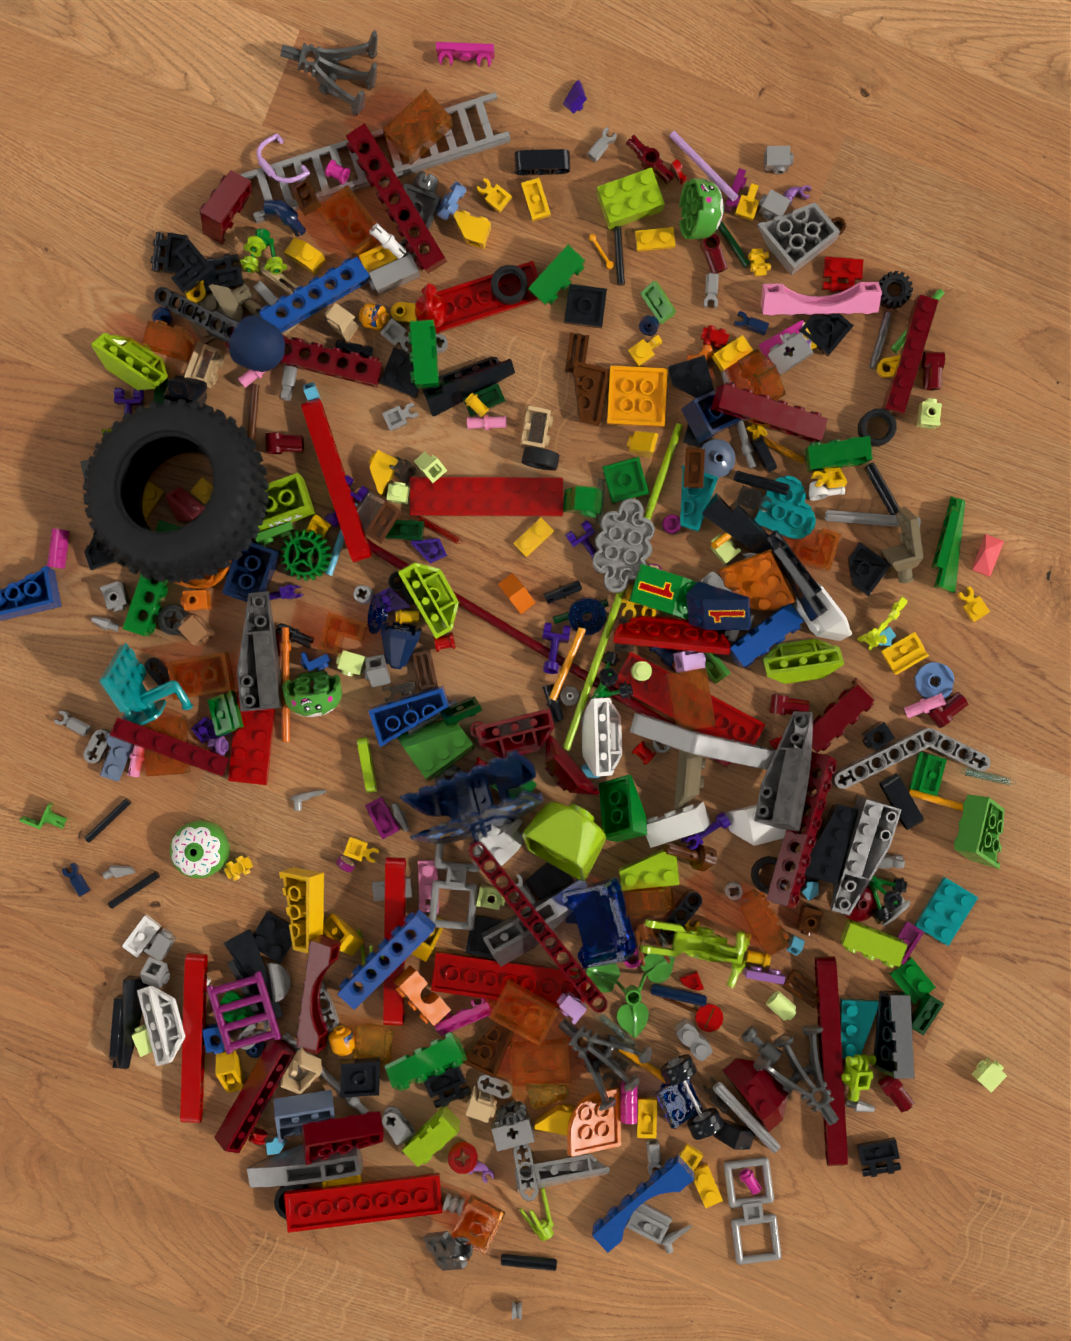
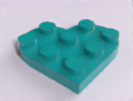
M792 476L779 477L774 481L789 484L790 491L788 495L767 490L754 520L761 527L772 532L777 530L780 535L794 540L803 539L815 528L816 518L811 506L805 503L806 493L801 481Z

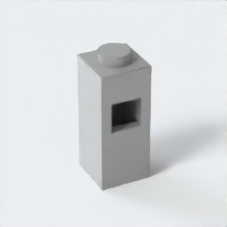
M409 254L369 272L371 279L368 281L372 290H377L378 294L381 295L421 276L412 255Z

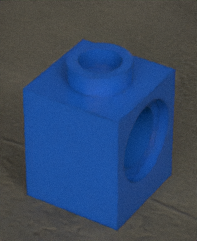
M217 1023L206 1025L202 1030L206 1053L213 1052V1054H219L224 1052L225 1048ZM212 1036H218L220 1043L214 1042Z

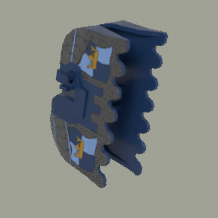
M515 750L508 753L505 758H495L490 760L487 765L474 766L470 772H460L455 774L452 779L439 780L435 786H424L419 788L417 793L401 795L400 800H403L412 808L427 816H449L451 818L447 825L422 830L410 836L411 840L433 844L452 843L472 836L474 840H479V833H482L484 838L488 837L487 832L492 831L491 824L503 826L515 822L516 819L528 814L545 801L542 792L532 794L529 791H525L514 799L510 797L508 790L524 785L536 777L534 765ZM496 784L501 804L494 806L489 785Z

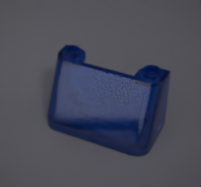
M616 877L562 893L563 905L568 910L573 909L583 943L578 952V960L582 964L583 969L623 962L636 952V940L621 886Z

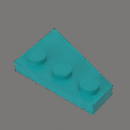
M682 465L680 526L699 532L704 519L702 513L712 498L719 477L704 472L703 489L684 488L685 466Z
M840 999L842 1058L847 1056L853 1057L856 1054L861 1055L878 1010L879 1000Z

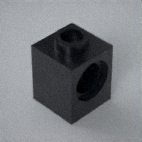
M883 721L876 723L861 733L863 736L862 742L867 749L871 748V750L875 751L895 738ZM875 732L880 734V740L874 742L872 738Z

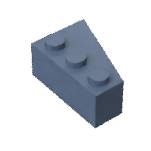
M332 1089L274 1099V1114L279 1143L284 1142V1138L293 1134L295 1136L301 1135L303 1124L335 1118Z

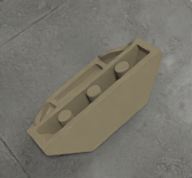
M680 749L674 810L677 811L697 796L699 789L703 788L704 776H701V769H705L706 758H703L701 755L692 754Z

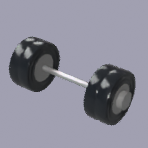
M689 1054L670 1059L660 1068V1073L668 1086L683 1082L697 1111V1114L687 1121V1127L695 1140H701L717 1133L724 1126V1122L716 1108L700 1110L686 1082L697 1072V1067Z

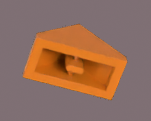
M513 573L498 583V586L520 614L536 603Z

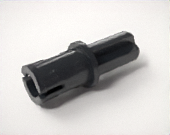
M576 580L564 586L559 585L558 588L544 593L547 603L550 604L562 598L566 599V596L581 591L582 586L580 581Z
M280 623L277 626L276 633L281 635V627L289 626ZM289 627L290 641L292 643L297 642L309 649L311 647L310 643L313 644L314 637L300 632L298 628L293 629Z
M553 683L542 687L547 700L546 706L548 705L551 710L553 722H559L564 719L559 704L560 700L557 698L555 701L549 698L554 687Z

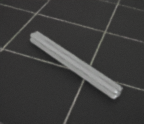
M826 510L825 521L899 527L897 523L898 515ZM917 517V518H918V522H919V527H920L921 519H920V517Z
M717 1082L713 1086L714 1092L773 1153H776L781 1147L779 1143L721 1082Z

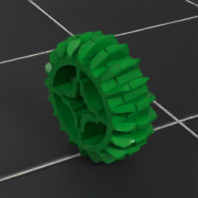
M303 529L302 532L300 530L295 531V535L293 533L289 534V539L284 540L287 546L283 545L281 549L285 553H281L279 556L285 557L281 564H287L285 571L291 570V577L297 574V580L302 578L304 581H309V579L315 580L317 576H323L322 571L326 572L328 570L325 565L331 564V561L327 560V558L332 557L331 553H327V550L331 549V547H325L326 539L320 540L322 534L315 536L314 530L308 532L307 529ZM300 540H308L311 543H313L314 546L308 548L305 544H302ZM293 549H295L297 554L295 559L293 558ZM317 551L319 553L318 564H316L317 561L315 559V554ZM304 552H309L308 558L302 559L304 557L303 554H305ZM304 563L307 567L310 566L312 570H304L298 565Z

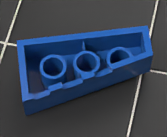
M48 566L0 590V621L62 607L55 570Z
M791 604L785 605L736 640V642L732 643L729 655L738 667L746 668L755 662L754 659L759 655L763 656L769 652V648L773 644L778 645L786 639L784 636L789 632L793 634L799 630L803 620Z
M442 685L370 707L368 712L379 746L382 747L387 742L447 708L449 702Z

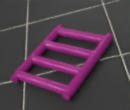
M257 971L253 976L216 987L213 985L206 987L227 1054H231L235 1049L272 1038L274 1040L281 1039L261 971ZM257 983L260 994L223 1005L219 1004L216 994ZM262 1001L265 1009L264 1013L225 1024L222 1013ZM268 1020L271 1031L231 1042L228 1031Z

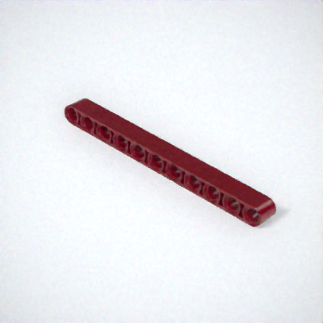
M480 840L472 841L468 846V852L474 862L590 1008L597 1013L605 1011L608 1002L600 989L485 844ZM476 845L483 848L482 852L478 855L472 853V849ZM493 861L495 863L494 868L491 870L485 869V863ZM500 876L507 878L506 883L503 885L496 883ZM515 891L519 893V896L516 900L509 899V894L511 892ZM530 907L531 911L528 915H522V908ZM536 922L543 923L540 930L536 931L533 929V925ZM552 937L555 939L554 943L550 946L545 945L546 939ZM560 953H566L567 956L564 960H557V956ZM572 968H578L576 975H569V971ZM584 983H590L588 990H581V986ZM596 998H602L600 1005H593Z
M835 956L815 957V983L819 988V991H816V996L819 998L817 1018L818 1026L823 1027L822 1032L818 1033L820 1065L822 1067L823 1081L827 1083L825 1089H829L831 1091L830 1097H834V1100L829 1105L839 1119L836 1123L829 1126L823 1117L825 1156L827 1166L848 1165L844 1081L841 1079L843 1062L837 962Z

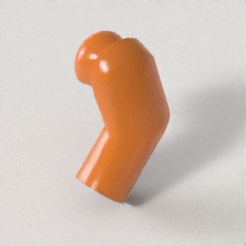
M704 345L698 355L687 354V360L705 355L706 361H708L713 355L712 347Z

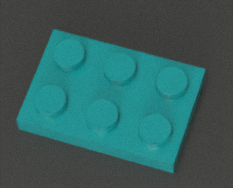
M943 877L914 926L949 947L979 897L948 878Z

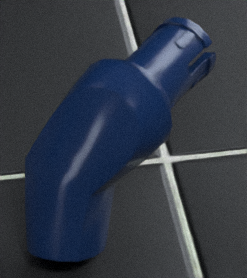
M264 200L265 215L278 217L284 225H289L297 237L302 236L306 232V228L298 219V213L290 205L282 200Z

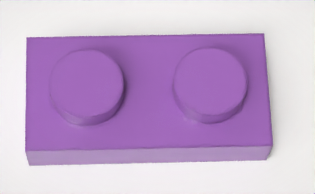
M757 965L744 967L743 974L746 978L784 984L785 976L783 973H780L781 970L769 968L768 971L763 970L761 966Z

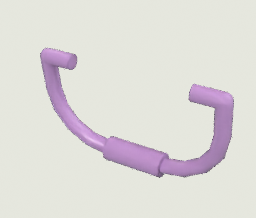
M274 134L259 144L257 148L258 164L269 177L282 183H293L310 174L305 165H302L303 173L292 178H282L277 176L267 161L262 158L261 151L268 143L276 139L280 144L284 142L279 134Z

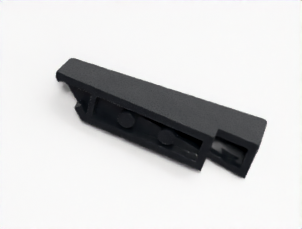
M489 357L439 376V387H429L422 391L431 414L435 417L463 402V398L471 393L479 392L513 375L515 370L511 359L501 362L497 357Z
M718 493L712 497L702 513L704 517L754 553L759 554L770 550L765 540L769 534L736 501L729 506Z
M775 530L765 540L770 549L773 550L784 575L806 615L812 622L828 610L817 596V593L822 589L779 532Z
M248 929L224 942L225 947L233 957L227 963L236 980L253 976L257 971H261L275 1018L283 1016L279 1002L273 1001L270 978L252 931ZM257 983L240 987L246 998L260 994ZM262 1001L250 1005L256 1015L265 1012Z
M126 977L123 980V993L114 998L109 1052L110 1060H113V1068L128 1069L130 1066L135 1045L132 1034L135 1032L134 1029L139 1027L142 1017V1008L137 990L149 987V985L142 982L141 977Z

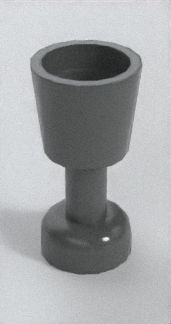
M753 1025L741 1037L745 1042L752 1041L759 1048L758 1053L770 1059V1066L782 1054V1051L769 1041L763 1042L757 1036V1029Z

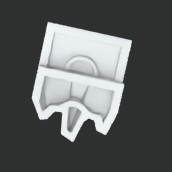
M520 818L503 826L491 824L492 831L487 832V838L482 837V833L478 834L479 840L485 844L501 866L524 843L523 833H519V828L524 820Z

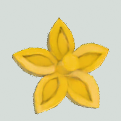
M752 423L751 426L746 428L747 431L753 432V440L758 438L759 435L768 436L764 426Z

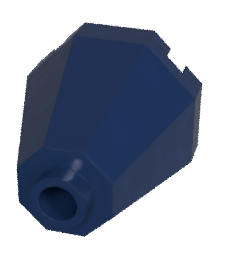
M384 622L381 627V637L386 663L390 665V668L402 669V667L407 665L421 637L422 629L418 628L416 631V626L405 623L400 624L399 622H393L392 626H388L389 622Z

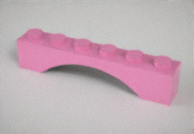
M859 282L841 293L816 297L796 293L783 284H763L761 309L763 315L769 316L776 314L813 315L824 313L831 315L833 313H878L882 290L879 282Z

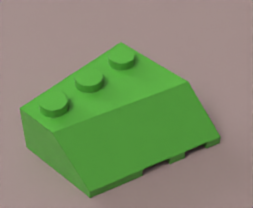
M444 720L427 725L411 735L405 732L397 737L407 754L429 782L476 748L458 723L447 726Z
M967 794V798L963 803L962 819L959 821L958 836L954 841V850L971 861L1000 869V862H997V852H1001L1002 848L999 835L1003 833L1005 809L990 797Z

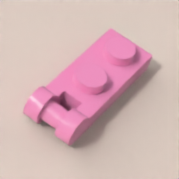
M435 860L418 861L419 909L424 914L428 913L430 905H426V899H431L432 883L438 880V869L434 866ZM438 898L437 914H439V898Z

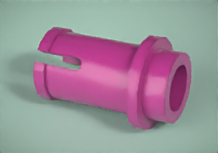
M745 1168L739 1174L740 1180L746 1184L751 1194L755 1195L761 1191L762 1187L753 1176L754 1172L749 1170V1168Z

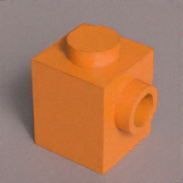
M209 590L183 591L181 606L184 607V611L212 610L211 593Z

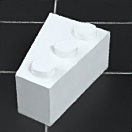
M704 802L684 806L678 811L664 813L665 816L659 818L658 816L648 818L646 837L650 848L704 831L711 823Z

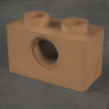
M189 615L180 622L181 626L178 628L193 646H204L217 634L202 617L194 615L191 617Z

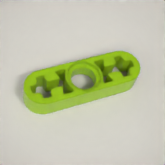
M367 737L357 739L366 792H377L369 741Z

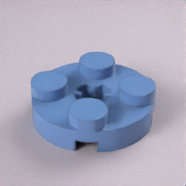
M457 181L451 185L449 189L452 192L450 191L448 194H445L437 209L438 213L436 215L441 219L447 220L450 214L453 215L459 206L457 201L464 196L467 190Z
M934 662L924 664L914 675L915 688L925 699L942 693L943 697L946 698L953 690L952 687L955 679L953 672L944 664ZM932 676L939 679V682H937L939 684L936 687L930 684Z

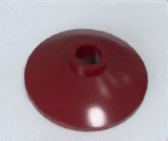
M868 885L851 914H844L848 919L861 922L869 919L874 914L873 910L877 908V905ZM864 901L863 906L860 907V902Z

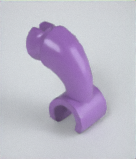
M809 185L792 187L786 190L783 196L791 200L790 204L792 199L800 194L801 199L807 200L810 196L805 195L803 191L810 192L811 187Z
M477 1161L473 1171L468 1173L472 1174L474 1171H481L483 1173L482 1179L485 1183H488L486 1174H490L494 1179V1171L488 1169L480 1161Z

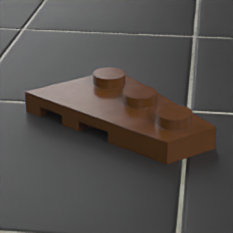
M501 1016L467 1053V1060L463 1061V1063L495 1078L518 1024Z

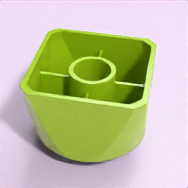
M553 801L547 802L522 834L528 851L582 882H585L605 843L606 836L603 830L593 822L595 818L582 807L575 804L566 806Z

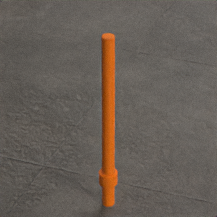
M281 627V642L279 643V650L282 656V686L286 680H289V651H291L289 627ZM283 695L282 742H290V709L287 707Z

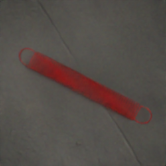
M423 516L417 519L418 521L424 520L425 527L435 530L434 532L440 533L439 535L446 536L444 538L451 539L450 541L452 542L459 541L460 537H453L455 535L452 533L447 534L450 532L439 525H432L434 523Z

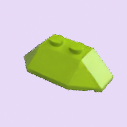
M103 333L91 344L104 367L138 391L156 389L167 379L168 375L163 359L130 337Z
M414 562L400 570L398 573L435 639L451 631L454 626L459 601L441 569Z
M809 639L776 645L763 658L767 677L784 684L822 679L843 666L844 660L840 647L818 639Z

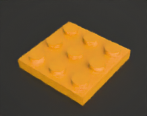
M610 366L607 424L665 427L668 369Z

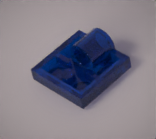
M690 1079L686 1080L700 1110H703ZM683 1082L673 1086L663 1083L660 1086L661 1089L655 1093L670 1128L676 1129L697 1114Z

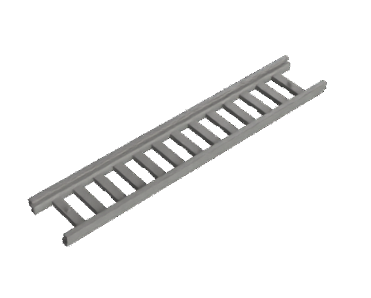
M496 92L371 132L374 139L385 136L395 166L392 169L397 178L511 142L509 131L493 135L484 103L497 100ZM475 106L486 136L485 139L476 142L465 110ZM458 112L468 143L460 147L456 145L447 115ZM440 118L450 149L442 153L438 152L429 121ZM419 124L422 125L431 156L420 159L411 131V127ZM400 130L404 131L413 162L402 165L392 134ZM348 140L270 165L276 171L277 176L286 178L283 168L294 165L296 174L299 175L303 173L301 162L312 159L322 191L316 193L320 203L371 187L366 179L364 170L362 171L356 162L359 159L356 153H353L351 157L358 180L346 181L343 185L340 184L339 186L329 188L320 156L330 153L332 160H335L336 164L342 166L338 150L348 148L346 145L349 142ZM374 163L376 170L379 168V163ZM262 167L240 174L247 179L257 177L264 200H273L265 176L266 172ZM279 182L285 202L295 211L301 210L297 200L292 198L288 183ZM264 210L253 213L257 224L277 218L276 216L265 215Z

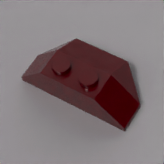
M549 708L477 726L475 730L480 747L500 758H505L508 753L515 750L521 755L540 751L555 726Z
M550 734L546 741L545 764L547 766L544 769L551 777L555 775L558 778L557 784L563 791L568 790L569 793L598 795L600 793L599 790Z
M736 1058L722 1071L764 1128L770 1132L783 1121L788 1093L782 1089V1084L775 1080V1077L765 1069L756 1071L753 1066L755 1061Z

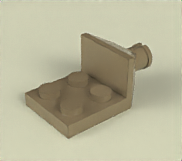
M244 283L233 291L227 287L210 285L209 287L213 294L198 302V304L213 312L217 310L240 322L243 313L241 304L253 298L247 285ZM193 306L189 308V315H192L194 312ZM201 314L200 317L206 320V316ZM188 320L201 343L208 345L217 339V337L207 333V329ZM221 320L216 323L217 330L221 328Z
M902 507L898 508L899 515L897 516V523L901 527L902 532L899 534L901 545L882 549L881 553L897 571L898 582L909 583L914 580L912 568L917 567L924 557L918 518L908 508Z

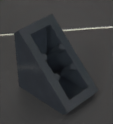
M723 1119L724 1126L713 1136L734 1150H750L755 1133L748 1127Z

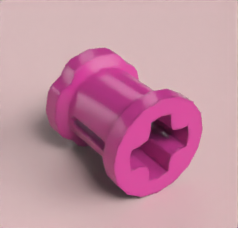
M331 160L326 168L325 176H331L343 185L348 180L351 170L349 168L345 169L336 164L335 160Z

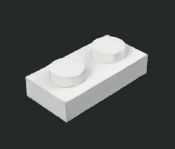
M146 914L122 947L138 958L162 925Z

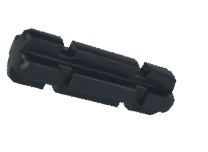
M342 340L336 341L335 347L341 349V352H356L364 357L372 356L373 348L365 345L363 347L361 344L345 343Z

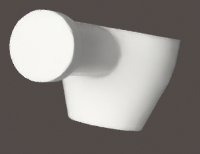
M817 481L810 483L809 499L811 501L821 500L832 495L845 494V487L826 488L824 484L822 487H815Z

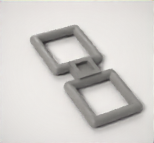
M442 822L438 826H445L447 823ZM436 844L434 866L437 869H447L446 881L435 880L432 883L429 919L438 928L473 930L478 886L466 883V873L479 872L480 868L474 860L473 864L442 861L444 844ZM476 845L474 854L478 855L482 852V848ZM439 888L470 891L467 922L436 919Z
M767 1157L725 1162L724 1173L728 1204L731 1208L742 1207L744 1216L743 1218L731 1220L736 1263L742 1265L780 1260L782 1255L777 1217L775 1214L763 1215L762 1204L774 1201L769 1159ZM762 1165L766 1195L736 1199L732 1169ZM770 1222L773 1252L743 1256L739 1226Z

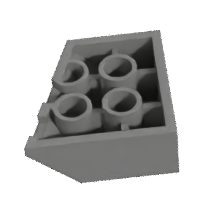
M816 202L796 209L784 216L775 217L768 222L757 224L767 247L791 276L834 243L840 233Z

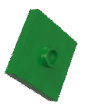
M639 456L602 466L612 504L649 494Z

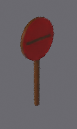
M663 997L665 1001L695 1013L696 1024L705 1032H714L723 1024V1012L715 1004L709 1003L695 1010L673 999Z

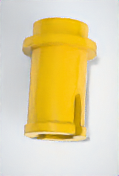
M471 393L465 400L466 406H470L482 418L489 408L477 398V394Z
M400 609V611H396V622H400V624L402 622L419 623V611H402Z
M747 951L746 962L761 964L763 967L770 965L771 955L768 952Z

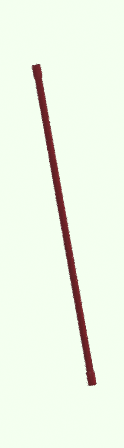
M367 538L371 553L399 570L410 565ZM454 592L459 601V606L549 659L550 649ZM557 653L556 663L562 667L566 658ZM574 663L571 664L569 672L586 681L589 672ZM595 677L592 686H594L595 688H597L600 683L599 678ZM606 686L609 691L617 690L612 686ZM621 694L610 696L637 713L674 724L632 698L622 699ZM712 758L713 760L717 761L725 767H728L731 763L729 761Z

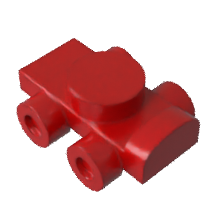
M708 325L707 328H703L700 339L704 340L703 345H710L712 342L715 343L714 348L721 349L722 345H727L730 334H726V330L723 328L715 330V326Z

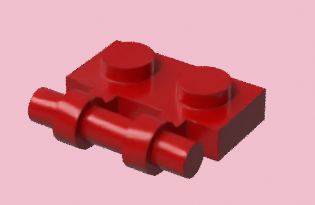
M825 256L823 278H830V282H823L822 290H829L830 292L845 291L856 285L854 280L861 281L863 276L864 259ZM837 279H847V283H838Z

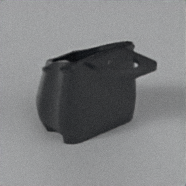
M176 375L168 380V386L163 397L166 400H171L172 403L173 401L178 402V399H184L187 404L188 402L196 401L202 406L207 400V383L202 380Z

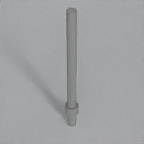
M728 369L721 372L724 384L731 383ZM741 421L736 424L742 442L741 449L743 455L746 456L749 469L755 468L757 466L753 455V445L750 444L744 422Z
M287 1032L282 1038L298 1052L300 1048L296 1047L297 1041ZM323 1067L320 1075L340 1093V1082ZM358 1097L345 1098L348 1101L347 1104L361 1114L370 1112L360 1102Z

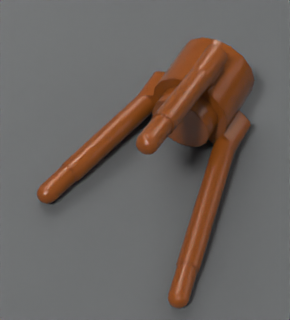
M641 924L632 928L636 940L638 960H641V965L645 966L644 953L640 952L642 941L649 940V935H651L657 946L662 947L656 937L653 928H648L645 924ZM663 955L667 963H670L671 961L667 955Z

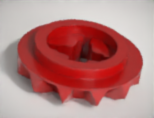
M459 1142L450 1149L448 1163L454 1172L467 1174L473 1171L477 1165L478 1154L476 1148L470 1143ZM463 1152L466 1156L470 1157L465 1160L464 1164L462 1161L456 1160L462 1156Z

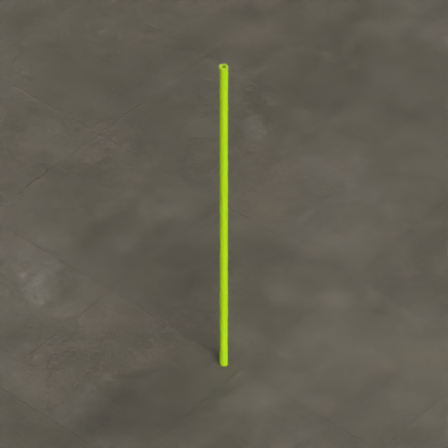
M676 423L643 516L647 519L652 517L683 428L682 424ZM626 589L616 593L562 747L563 749L570 751Z

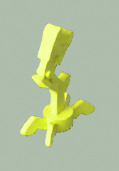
M901 596L899 601L893 604L892 612L889 613V617L884 622L880 623L879 628H874L867 634L860 636L857 640L859 642H867L870 645V651L873 647H877L879 643L885 644L887 638L885 635L879 636L880 633L892 620L898 618L899 611L904 608L908 600Z

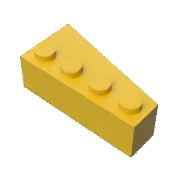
M292 867L279 872L280 879L283 878L284 887L282 888L283 896H286L288 904L286 913L291 920L289 925L293 950L309 953L308 946L311 940L319 935H323L324 873Z

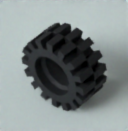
M891 271L880 279L879 285L882 290L881 306L886 305L887 309L891 307L896 309L908 301L913 291V287H911L913 283L908 281L910 278L908 275L904 277L905 273L903 272L898 274V271H894V273ZM895 283L901 288L899 296L892 297L888 294L887 287L889 284Z

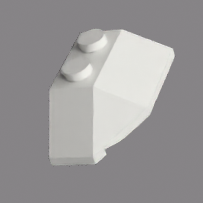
M818 582L817 584L822 590L817 593V596L828 610L811 622L795 595L796 601L793 602V607L816 637L841 641L852 635L846 616Z
M610 698L591 699L581 717L582 757L594 776L613 775L614 769L622 756L621 715L612 704Z
M757 804L724 812L731 823L728 827L729 831L753 846L783 839L785 836V829L775 828L754 821Z
M154 986L137 990L156 1066L170 1063L173 1061L185 1038L176 999Z

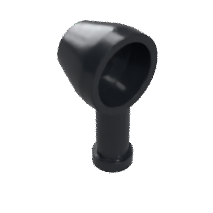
M399 571L393 572L388 579L389 586L395 591H400L407 600V603L411 605L414 601L398 573ZM395 577H400L398 583H394Z

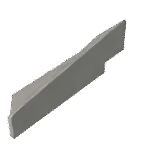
M591 1154L534 1164L538 1189L605 1175L610 1172L608 1166L600 1163ZM515 1169L517 1193H520L517 1172ZM520 1169V1174L523 1177H528L531 1174V1169ZM533 1179L521 1181L522 1184L526 1183L527 1189L525 1191L534 1190L530 1189L529 1182H533Z

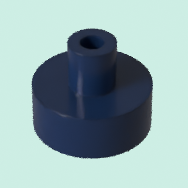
M159 307L152 312V320L155 326L165 328L172 323V315L167 308Z
M650 315L644 316L639 324V330L646 336L655 335L659 328L658 320Z
M264 1041L255 1043L253 1047L245 1051L248 1056L258 1058L261 1056L266 1044Z

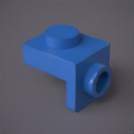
M307 652L301 653L302 658L300 659L304 669H308V671H313L317 668L318 671L329 667L328 663L332 661L329 654L311 661Z

